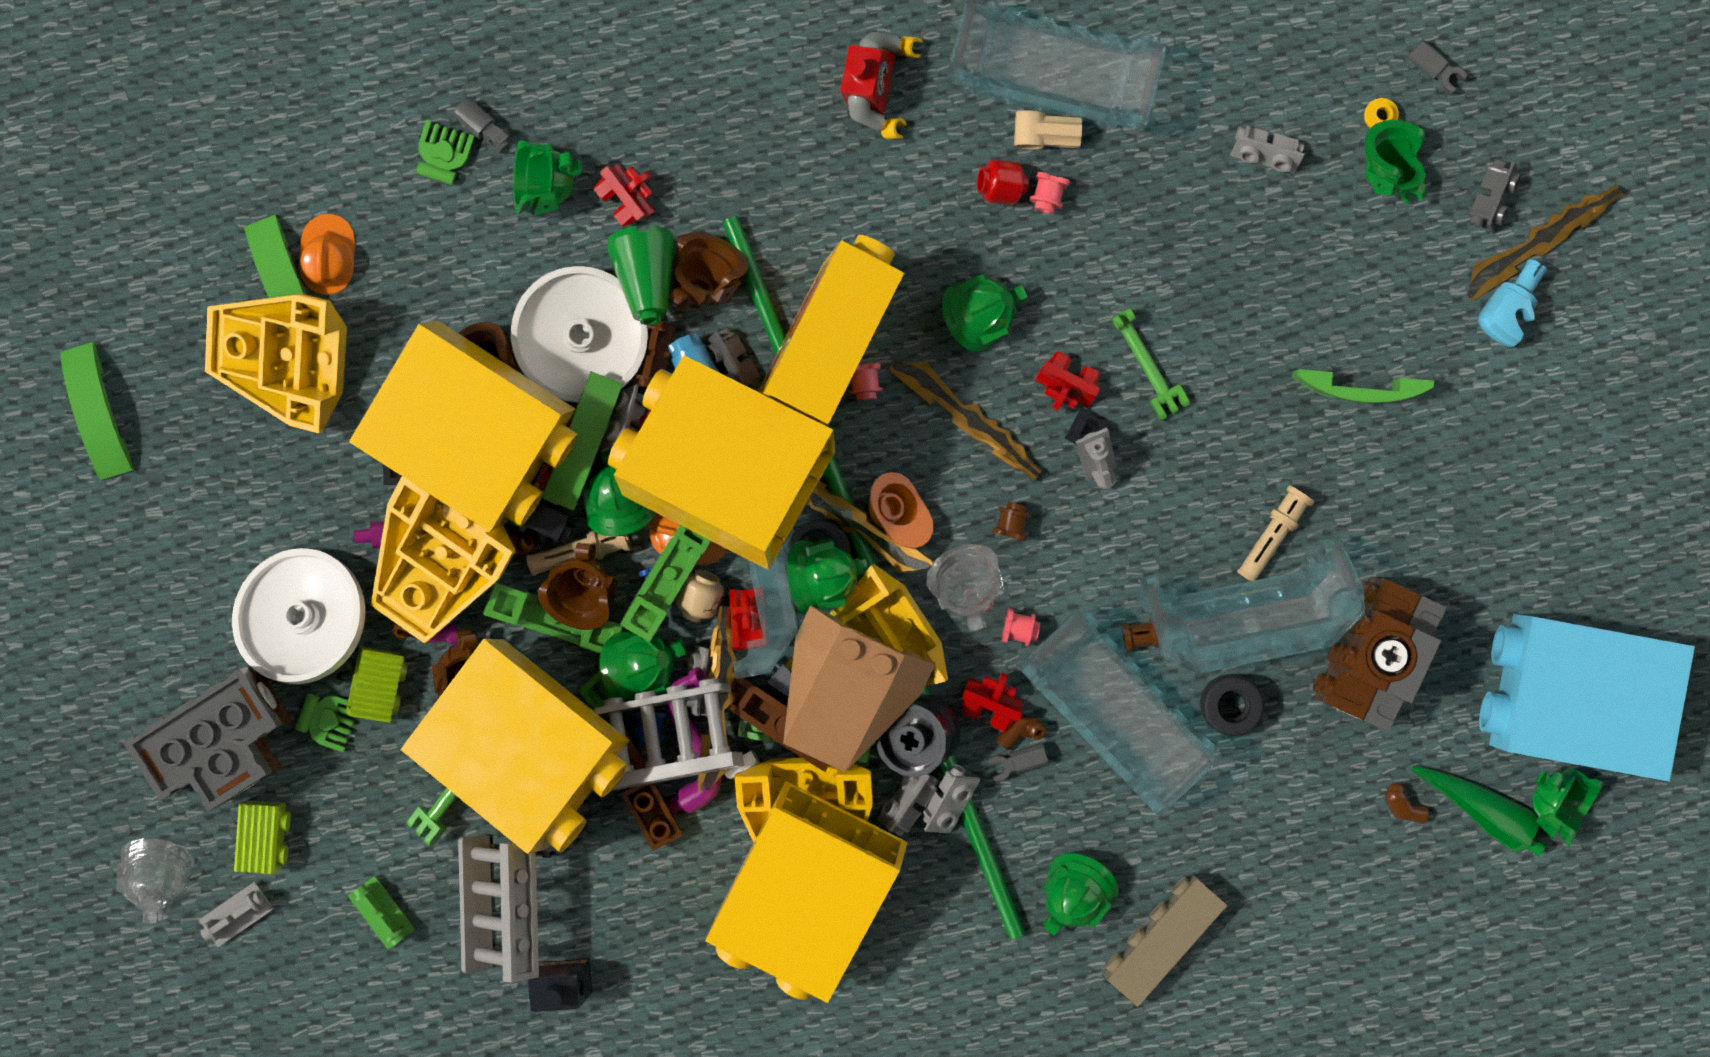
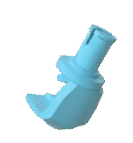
M1527 260L1515 283H1502L1478 315V323L1481 329L1498 343L1510 348L1517 345L1524 334L1518 325L1516 312L1522 322H1530L1535 318L1533 309L1537 306L1538 301L1532 293L1543 275L1547 272V268L1544 265L1539 269L1538 267L1541 263L1535 260Z

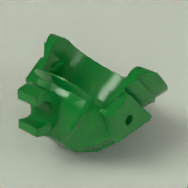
M1386 120L1373 125L1368 130L1365 136V178L1371 183L1375 194L1400 195L1404 203H1409L1414 194L1417 195L1419 201L1424 200L1429 192L1428 187L1423 183L1426 173L1423 165L1416 158L1425 139V132L1422 128L1406 121Z
M518 141L513 165V205L516 215L524 211L528 212L532 208H534V215L536 216L560 209V203L567 199L573 190L574 176L582 173V161L578 159L572 162V154L570 152L560 154L554 150L551 144L533 145L528 141Z
M982 274L967 282L952 284L946 289L942 299L943 317L951 335L961 346L972 352H984L995 344L998 339L1012 333L1009 325L1017 312L1015 304L1026 300L1028 296L1023 285L1009 291L1005 284L988 280L986 274Z
M609 450L601 452L604 467L596 469L589 484L584 485L582 489L586 508V521L588 526L600 535L623 536L636 532L646 526L655 517L656 512L622 496L614 476L617 469L608 465V458L611 452Z
M832 540L815 544L810 541H797L791 546L787 559V578L791 596L798 610L806 615L810 605L823 611L846 605L845 599L852 593L857 581V575L864 574L868 570L866 559H852L850 554L834 547Z
M630 631L618 632L611 636L604 644L599 660L600 675L607 691L614 698L622 697L624 702L635 700V694L655 691V696L666 692V688L671 686L669 678L675 669L673 659L686 654L681 638L665 645L657 636H653L651 641L648 642Z
M1576 769L1564 770L1561 774L1555 772L1550 776L1546 771H1541L1535 781L1538 787L1532 796L1533 809L1538 816L1536 822L1552 838L1558 832L1562 841L1564 840L1567 846L1570 847L1604 782L1597 779H1587L1588 776Z
M1066 853L1057 856L1051 862L1048 877L1040 888L1047 894L1045 905L1047 911L1051 913L1042 924L1054 936L1062 925H1066L1070 929L1086 925L1090 928L1096 927L1118 898L1119 888L1114 876L1105 866L1088 856L1077 853Z

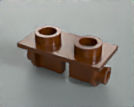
M660 321L654 325H647L648 340L645 355L639 369L629 381V384H637L647 388L654 375L660 369L667 370L670 356L668 346L673 342L676 328L674 324Z

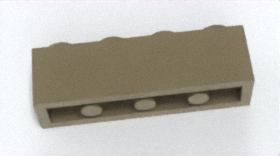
M1193 874L1188 879L1185 876L1182 877L1174 885L1171 891L1174 895L1166 904L1160 902L1149 915L1152 920L1144 929L1138 927L1127 940V943L1130 945L1122 954L1115 953L1105 965L1107 971L1104 973L1107 981L1137 1007L1227 907V904Z

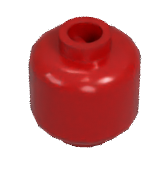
M992 159L986 163L985 167H981L978 171L976 181L977 192L982 194L983 199L988 203L1014 205L1019 201L1021 195L1027 193L1029 178L1028 175L1024 174L1020 163Z

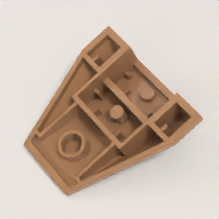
M810 605L795 638L783 744L846 772L921 695L935 666V662L907 649L901 652L843 625L842 619Z

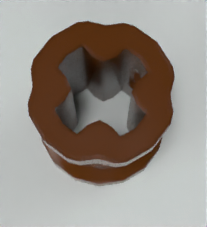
M1156 618L1149 619L1148 623L1130 626L1128 623H1121L1126 653L1132 652L1133 648L1151 645L1154 648H1160V634Z

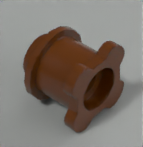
M1007 502L1006 508L999 506V510H1002L998 526L997 528L993 527L992 532L1026 541L1027 536H1024L1023 533L1027 518L1032 517V515L1026 514L1027 507L1012 502Z

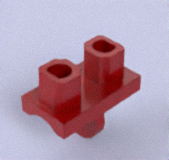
M616 164L613 167L606 166L600 172L603 177L595 185L594 191L604 202L610 201L617 195L624 203L613 212L614 217L621 226L625 227L636 221L649 218L656 212L647 201V198L653 194L647 186V183L653 177L649 171L639 175L633 166L624 171L620 164Z
M1056 351L1049 361H1045L1034 381L1047 387L1044 394L1055 399L1051 409L1058 412L1062 403L1073 409L1077 403L1088 408L1100 390L1097 387L1099 371L1084 366L1079 375L1076 376L1067 371L1072 361L1070 357L1059 351Z
M763 587L750 590H729L733 650L768 648Z
M1001 672L997 680L985 676L983 683L969 677L963 692L962 699H964L961 713L972 719H978L984 707L994 712L990 724L994 728L1006 732L1014 721L1019 722L1023 713L1024 700L1014 696L1017 688L1006 684L1008 674Z

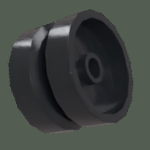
M921 694L876 740L875 744L880 758L891 770L903 776L919 777L931 773L955 753L960 742V724L956 713L946 701L934 695Z

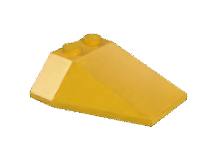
M304 294L211 305L207 307L205 372L289 426L321 433L343 393L347 326L331 301Z
M402 476L387 504L371 606L423 643H427L501 578L516 550L504 526L488 532Z
M802 757L772 758L738 772L734 776L737 808L753 843L785 781L867 822L873 805L871 771L855 763L846 772L831 765L824 772Z

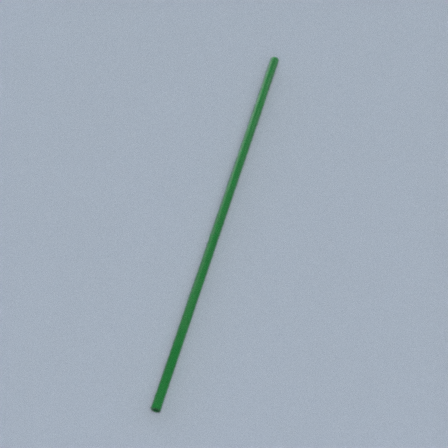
M734 216L724 220L722 223L730 243L739 249L747 260L748 269L744 274V278L774 353L777 355L786 335L738 216ZM833 455L823 473L829 490L832 494L844 497L853 503ZM837 507L839 515L846 525L854 526L864 531L862 525L853 519L851 511ZM858 531L847 533L856 557L860 560L866 559L868 568L873 564L878 566L869 542ZM925 686L921 694L930 695ZM954 754L940 765L944 776L948 768H952L954 764H957ZM970 799L960 816L1009 939L1013 940L1023 936L1025 931L973 801Z

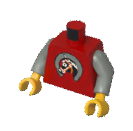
M871 32L860 41L859 46H849L840 93L854 121L876 131L881 130V134L885 139H901L903 136L897 133L896 126H906V121L902 118L886 120L884 118L896 58L895 53L898 51L901 56L919 58L920 54H914L912 46L914 42L923 43V41L918 37L903 36L899 39V36Z

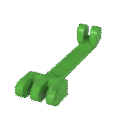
M1128 308L1112 317L1111 320L1116 329H1120L1158 395L1149 402L1159 420L1163 421L1167 418L1166 412L1162 408V405L1165 403L1172 414L1179 411L1173 400L1178 397L1180 404L1184 408L1189 406L1190 401L1181 385L1178 384L1170 389L1131 323L1136 320L1132 310Z
M448 788L444 790L430 810L427 807L418 806L407 821V824L412 829L417 828L416 834L420 838L426 836L424 842L429 847L435 845L447 830L439 820L457 797Z

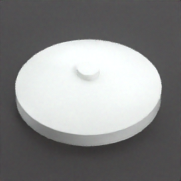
M573 266L561 268L542 276L526 290L519 300L512 318L511 343L518 366L527 378L565 402L578 403L590 371L623 383L621 389L633 378L645 355L648 330L646 328L647 325H642L640 321L633 319L618 278L599 269Z
M299 548L283 551L260 563L243 582L233 607L232 629L234 640L244 660L261 675L287 684L314 682L337 670L355 650L365 623V601L360 584L354 574L336 558L313 549Z

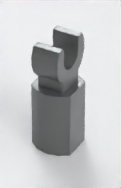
M1421 40L1407 57L1432 79L1436 77L1439 80V86L1447 94H1452L1456 90L1449 83L1451 75L1457 77L1460 81L1467 77L1466 72L1462 68L1451 67L1447 64L1449 61L1425 40Z
M469 97L462 101L454 110V118L478 139L483 137L496 152L500 153L508 145L506 141L508 135L502 129L495 126L493 119Z
M1042 743L1012 751L1008 757L993 755L987 759L988 764L999 762L1003 765L1002 772L992 776L994 781L1005 780L1010 772L1013 771L1019 774L1049 765Z

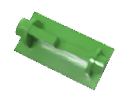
M373 876L348 895L349 899L387 949L395 946L415 930L414 926L376 876Z

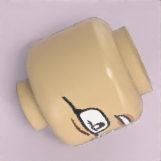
M695 570V573L689 574L676 596V605L683 611V617L693 622H701L702 619H710L717 614L718 607L724 596V587L720 584V578L705 570Z

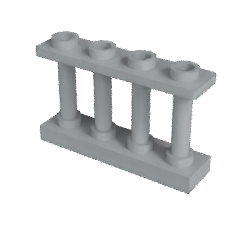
M719 678L699 681L698 688L687 690V685H677L666 688L667 694L655 696V691L635 694V700L624 702L622 697L604 700L603 707L593 708V711L599 716H609L610 725L624 736L625 729L622 713L636 710L641 711L648 761L645 762L646 768L634 770V765H630L626 745L618 757L629 766L621 780L612 790L626 789L744 766L742 752H731L730 746H726L718 694L731 692L730 684L719 683ZM704 697L713 749L709 750L710 756L698 758V753H694L686 700ZM672 703L680 755L677 756L678 762L666 764V760L662 759L654 707Z
M485 834L461 837L458 840L462 972L472 973L488 970L493 967V964L503 966V981L513 983L538 978L536 852L527 854L512 841L499 843L500 849L490 848V837ZM490 862L500 863V883L491 882ZM491 896L501 898V917L492 916ZM492 930L502 932V951L493 950Z

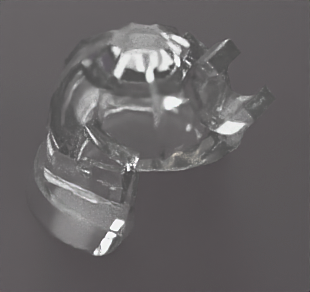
M980 544L956 546L941 554L934 561L933 566H930L927 573V587L932 592V595L937 597L941 610L949 608L957 616H967L970 632L987 628L984 613L992 609L997 596L1004 594L998 558L993 550Z
M143 838L130 841L120 851L121 863H118L116 891L123 893L125 898L133 903L136 908L144 909L143 923L157 924L158 920H163V908L172 904L177 895L186 894L188 879L192 876L196 866L195 860L186 849L166 840Z

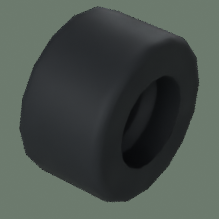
M1227 674L1220 675L1207 684L1202 691L1200 708L1201 714L1209 726L1220 734L1233 737L1245 735L1255 729L1262 719L1264 701L1258 687L1242 676ZM1229 692L1238 693L1244 699V710L1236 718L1225 717L1219 709L1220 699Z

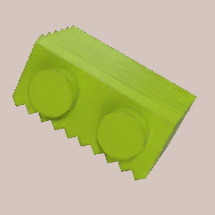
M359 646L346 713L349 716L390 723L391 716L397 715L400 706V695H396L398 682H404L407 673V662H403L404 656L397 652Z
M248 800L239 803L235 872L276 874L282 869V866H286L288 846L283 845L284 832L289 831L291 814L286 812V803Z

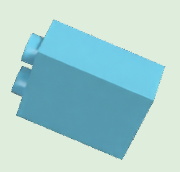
M1513 614L1511 627L1500 625L1493 639L1492 663L1502 666L1503 672L1499 693L1487 692L1482 701L1479 715L1480 730L1491 733L1490 746L1507 752L1670 782L1695 646Z

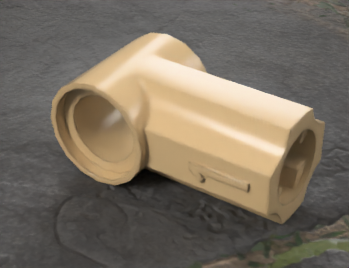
M1040 111L1016 112L1014 147L1020 149H1043L1044 146L1080 148L1082 118L1046 116V113Z

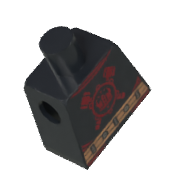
M590 959L539 962V977L527 980L531 1011L542 1012L580 1008L593 992Z

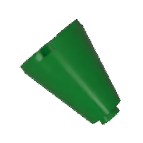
M648 225L649 231L638 232L637 226L619 230L609 236L607 244L608 255L632 317L640 321L642 325L657 324L667 314L675 242L673 233L670 230L656 225Z

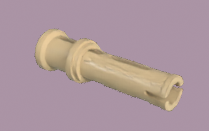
M1290 485L1287 487L1288 493L1279 507L1271 511V522L1254 545L1240 569L1237 570V573L1254 584L1289 530L1293 532L1294 529H1297L1299 526L1297 521L1307 506H1312L1315 502ZM1297 501V504L1295 505L1291 513L1288 514L1287 512L1289 511L1293 503ZM1279 524L1282 525L1279 531L1275 533V530L1277 529ZM1272 538L1273 540L1271 541V543L1269 544V546L1267 547L1259 561L1256 563L1255 560L1257 559V557L1259 556V554L1261 553L1269 539Z
M591 531L585 539L557 546L533 555H527L530 572L535 576L538 573L551 570L552 566L560 567L565 560L576 557L577 543L597 545L594 559L598 560L604 559L606 554L622 549L625 552L630 551L631 544L628 534L623 536H604Z

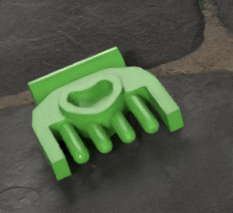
M426 120L419 141V154L425 162L419 161L416 174L454 185L457 172L453 170L461 169L466 164L476 136L469 134L462 154L461 151L466 139L465 132L460 134L455 150L453 145L457 136V130H452L449 141H446L449 128L445 126L439 142L435 144L440 125L435 124L430 140L427 142L433 122Z
M307 693L294 729L304 733H308V730H310L311 738L318 744L344 752L345 746L326 739L330 738L341 743L348 742L347 738L329 732L335 730L347 735L351 733L350 729L342 727L340 724L344 723L353 726L354 721L341 717L338 714L340 712L348 715L346 708L339 706V703L347 706L348 700L339 696H327L319 702V696Z

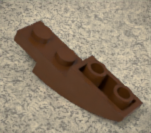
M727 672L720 683L726 684ZM734 672L736 678L730 686L735 702L728 709L795 754L826 772L830 766L829 764L783 744L787 706ZM727 692L718 694L719 703L724 705L728 698Z
M624 725L625 736L630 740L627 743L630 765H634V770L646 768L645 762L647 761L635 739H632ZM658 782L620 789L622 798L652 851L683 835Z

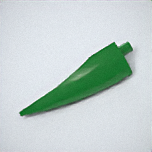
M1419 766L1411 768V771L1453 801L1496 841L1515 853L1524 849H1528L1537 856L1543 853L1546 845L1534 838L1539 828V824L1536 822L1538 816L1534 812L1467 780Z

